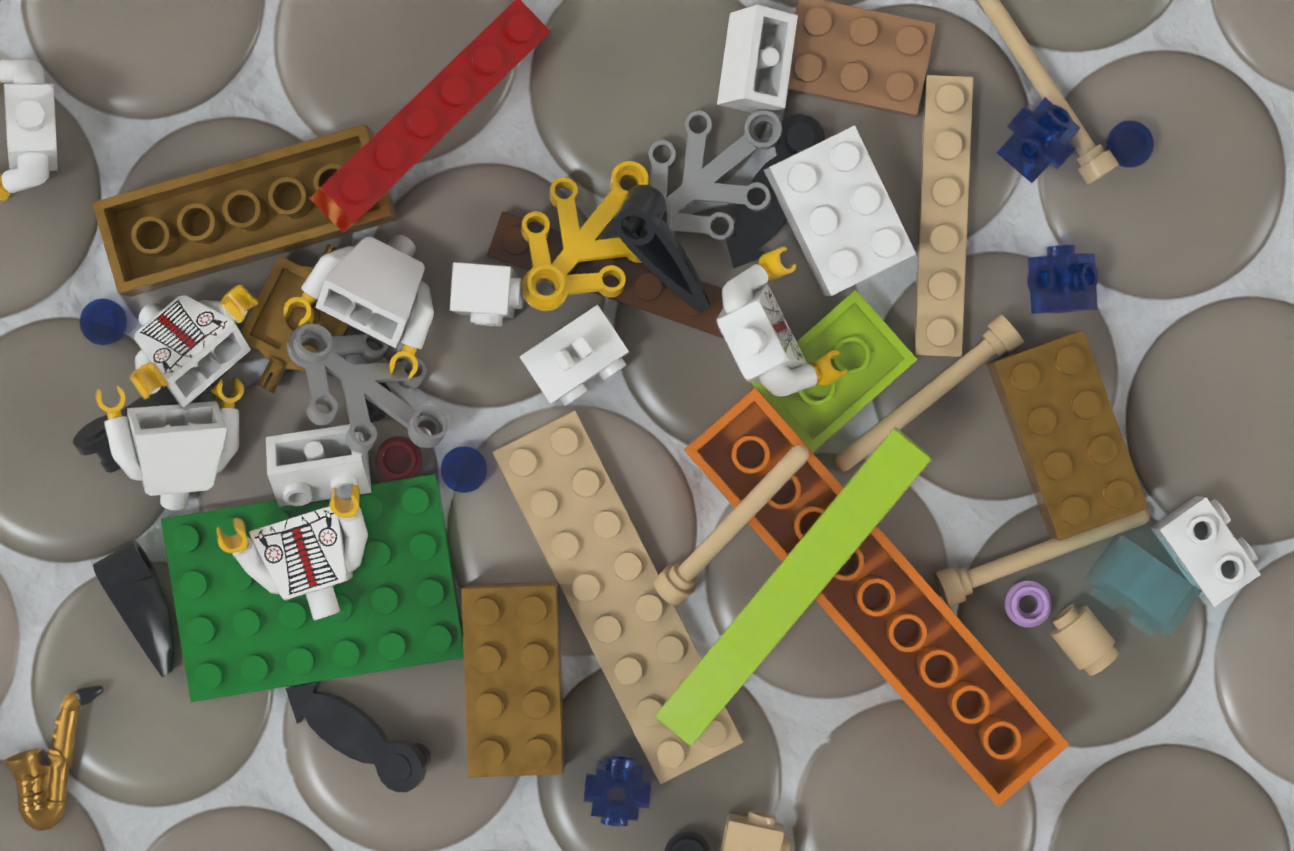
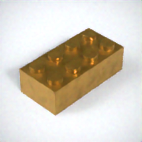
M1084 330L1072 332L987 363L1050 538L1060 541L1148 509Z
M552 581L466 584L461 588L468 778L562 775L565 768L559 583Z

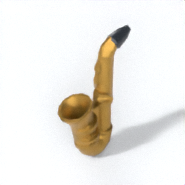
M103 686L80 688L65 695L60 706L61 712L54 721L56 725L52 736L54 745H50L48 752L50 760L47 765L42 764V748L27 750L10 756L3 761L5 766L11 770L16 780L18 811H20L23 821L34 830L44 831L52 829L63 818L66 805L68 804L66 799L68 775L73 761L79 710L81 706L91 703L98 695L104 692Z

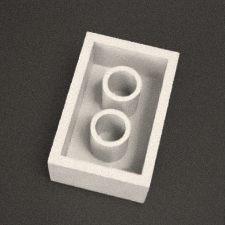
M855 126L764 170L824 296L837 294L916 255Z

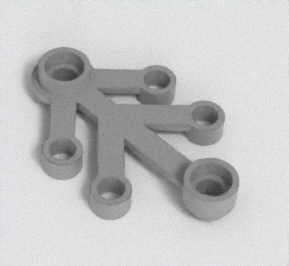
M696 110L689 113L684 122L688 137L682 186L668 197L669 168L674 166L677 161V151L666 140H658L650 146L648 157L652 165L649 186L656 188L665 198L664 222L673 233L678 231L707 234L716 241H726L733 236L735 223L727 213L716 212L710 217L679 213L694 200L746 205L748 209L754 212H761L769 207L772 197L768 187L763 183L754 182L748 186L716 182L755 150H768L780 142L783 135L782 124L777 115L771 111L759 110L752 113L745 122V134L704 168L706 139L713 132V121L704 111ZM702 117L707 120V128L704 132L694 133L691 131V122L695 118ZM763 123L773 127L771 137L766 140L759 139L756 136L757 127ZM660 147H668L671 150V157L665 163H658L655 160V152ZM754 189H761L766 194L765 201L760 205H752L748 200L750 192ZM719 218H724L729 222V229L723 235H717L712 230L714 221Z
M306 324L296 328L291 333L287 341V352L295 364L305 368L311 394V401L307 407V416L313 423L327 425L333 421L338 411V402L329 392L326 371H328L341 381L350 422V428L346 434V443L351 450L358 453L367 452L372 448L377 439V430L370 423L365 398L407 428L411 441L418 447L432 448L442 441L448 431L449 423L446 415L440 409L433 406H424L415 410L379 384L383 382H398L407 389L419 387L427 374L426 365L422 360L417 358L418 370L416 373L418 377H412L410 380H407L408 375L405 369H412L411 363L407 359H403L402 362H395L391 375L388 369L389 362L352 365L339 356L359 353L363 359L369 362L381 360L389 345L367 333L363 335L331 336L326 328L318 324ZM366 342L376 343L380 350L369 348ZM303 346H312L317 353L310 352L306 350ZM315 405H325L330 413L319 412ZM419 427L429 429L432 435L423 433ZM354 432L366 434L368 441L359 440Z

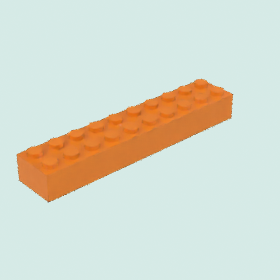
M753 388L683 450L735 508L794 446L803 445L808 449V460L748 522L782 562L841 492L843 487L760 392ZM877 525L815 598L818 604L997 807L1001 806L1069 746V743Z

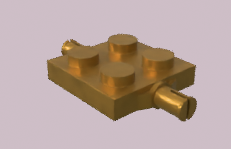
M327 243L322 256L338 250V248ZM280 255L257 298L258 304L252 308L241 330V334L247 344L258 349L269 360L256 385L266 388L265 390L271 393H275L286 369L300 370L306 373L305 368L295 364L287 352V341L291 333L299 327L301 319L306 315V308H295L289 319H286L284 316V305L289 299L302 296L304 291L301 287L314 268L300 266ZM316 299L311 306L314 311V321L312 324L323 326L330 332L331 336L347 335L351 325L315 308L318 301ZM303 346L306 350L317 353L312 346Z

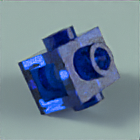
M1044 97L1033 110L1025 105L1007 125L1013 132L997 151V154L1029 182L1033 183L1050 164L1055 169H1058L1076 149L1070 141L1081 127L1072 121L1070 114L1064 108L1054 105Z
M1058 245L1046 247L1047 256L1028 258L1029 273L1027 284L1030 290L1031 314L1098 310L1096 289L1098 272L1095 267L1094 254L1075 253V245Z
M608 756L607 761L598 760L596 774H586L583 802L592 803L591 816L601 817L600 823L617 827L628 826L629 820L638 821L639 808L649 809L652 780H643L644 765H636L635 759L622 756ZM614 787H620L625 791L626 798L624 800L609 799L608 792Z

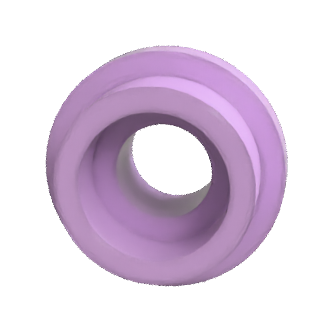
M1025 580L1014 584L1008 590L1004 600V607L1008 617L1017 625L1035 627L1042 624L1048 618L1052 608V600L1044 586L1035 581ZM1025 595H1032L1035 599V607L1029 612H1023L1019 606L1021 598Z

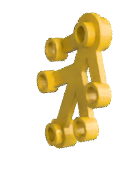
M625 161L614 168L610 181L611 191L580 229L575 204L578 194L576 183L567 177H560L552 182L549 199L552 205L557 208L563 251L552 264L546 240L550 229L548 217L539 211H533L524 216L521 233L524 239L529 242L532 269L523 278L522 295L531 307L540 311H551L560 307L568 295L599 291L603 296L613 298L623 292L626 276L623 270L617 266H606L599 273L569 274L578 262L627 257L632 262L642 263L619 237L597 240L618 214L628 192L622 189L620 184L623 181H631L636 186L648 185L649 176L641 164L634 161ZM559 188H566L570 190L572 195L569 198L562 199L556 195L555 191ZM531 222H539L543 225L544 230L539 233H533L527 228V225ZM614 276L619 280L620 284L616 287H608L603 283V278ZM542 283H547L553 287L554 291L550 295H542L536 288Z

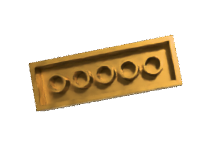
M366 124L92 202L118 294L132 297L397 221L398 218L390 190L344 233L310 199L328 179L374 136L373 131Z

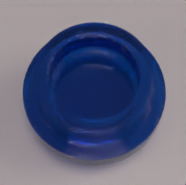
M1137 121L1119 123L1112 128L1106 139V151L1110 149L1120 164L1119 166L1124 168H1134L1145 163L1151 156L1154 148V140L1150 130Z
M96 299L88 303L82 310L80 328L83 335L92 343L110 345L120 340L126 332L128 324L127 315L122 306L110 299Z
M461 446L452 449L445 455L441 463L443 481L450 489L456 492L468 493L478 489L487 476L488 469L484 456L472 447Z

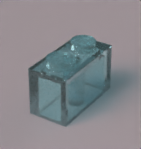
M1115 535L1084 578L1086 582L1094 586L1090 593L1092 597L1111 610H1114L1117 604L1132 613L1128 622L1149 637H1152L1156 631L1170 637L1202 592L1138 545L1121 535Z

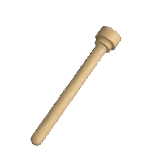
M978 0L1080 157L1076 160L1081 168L1078 171L1086 184L1090 185L1119 166L1120 164L1110 149L1105 151L1101 144L1097 146L1094 144L1000 0Z
M1002 314L986 326L988 331L982 335L984 338L982 342L841 452L835 459L836 468L840 471L850 470L873 452L894 427L899 430L902 429L995 354L998 357L1002 356L1005 352L1009 355L1024 344L1022 337Z
M803 445L794 446L683 563L670 564L664 568L655 578L654 586L658 594L665 601L672 605H681L695 591L696 576L801 468L809 458L808 449Z
M1145 509L1060 541L1050 539L967 571L963 567L955 570L951 566L934 573L936 584L944 603L951 607L966 601L965 596L973 593L972 588L1148 523L1151 515L1149 510Z

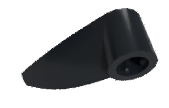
M649 185L632 187L627 192L614 221V228L618 237L658 279L699 313L710 308L711 304L692 262L675 234L662 220L666 209V201L662 193Z
M133 540L94 563L93 569L100 584L160 676L164 677L173 671L174 639L171 617L152 562L140 544Z

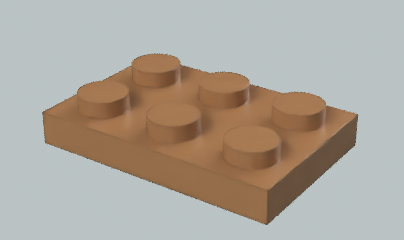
M798 0L795 15H798L787 91L910 117L917 116L936 23L825 0Z

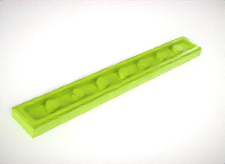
M894 427L659 709L655 717L688 745L692 746L932 460V456Z

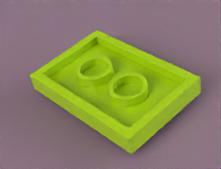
M854 290L797 341L807 364L810 365L831 350L840 352L839 356L831 360V364L837 371L847 369L846 375L828 386H822L817 383L813 387L786 396H775L762 384L752 382L750 384L760 392L813 453L918 359L857 290Z

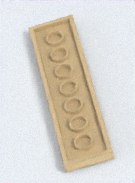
M574 410L493 451L492 453L659 783L662 784L742 744L743 739L726 706L692 746L688 745L655 717L659 709L702 658L675 605L665 601L656 591L654 580L659 573L577 411Z

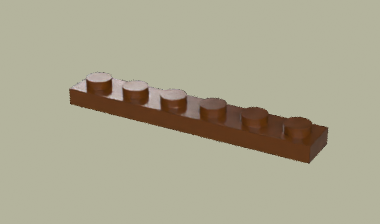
M502 211L487 256L529 271L532 269L529 242L524 239L521 233L523 218ZM534 222L527 225V228L533 233H539L544 230L543 225ZM550 228L546 240L552 264L563 251L561 232ZM627 257L578 262L569 274L599 273L606 266H617L623 270L626 276L623 292L613 298L605 297L599 291L591 293L725 339L717 323V318L724 308L722 299L723 288L701 281L711 307L699 313L669 289L643 263L632 262ZM614 276L603 278V283L608 287H616L620 284L619 280Z

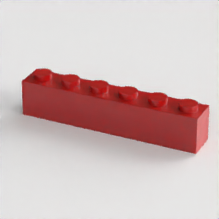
M514 0L310 197L311 201L343 233L347 231L551 31L522 0Z

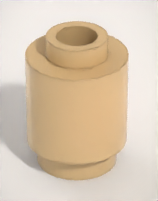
M1074 604L1069 605L1052 619L1055 627L1051 630L1050 635L1078 670L1084 669L1089 676H1092L1105 669L1117 658L1119 652L1113 646L1115 640L1088 606H1082L1077 609Z

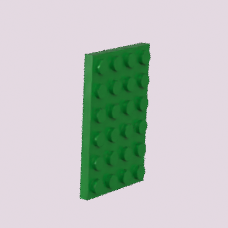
M437 474L371 484L372 493L360 494L359 507L361 508L368 532L361 564L353 571V578L332 585L341 612L317 620L313 619L306 594L283 600L280 594L270 593L247 574L232 553L225 552L219 547L216 530L217 527H220L225 535H236L237 531L234 528L233 519L241 518L246 527L247 537L251 538L249 531L329 507L330 499L309 502L302 506L287 505L281 507L278 506L277 500L160 519L190 702L464 658L463 627Z

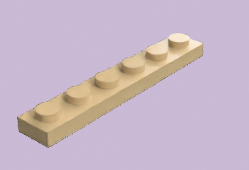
M926 75L924 81L914 356L962 357L973 77Z

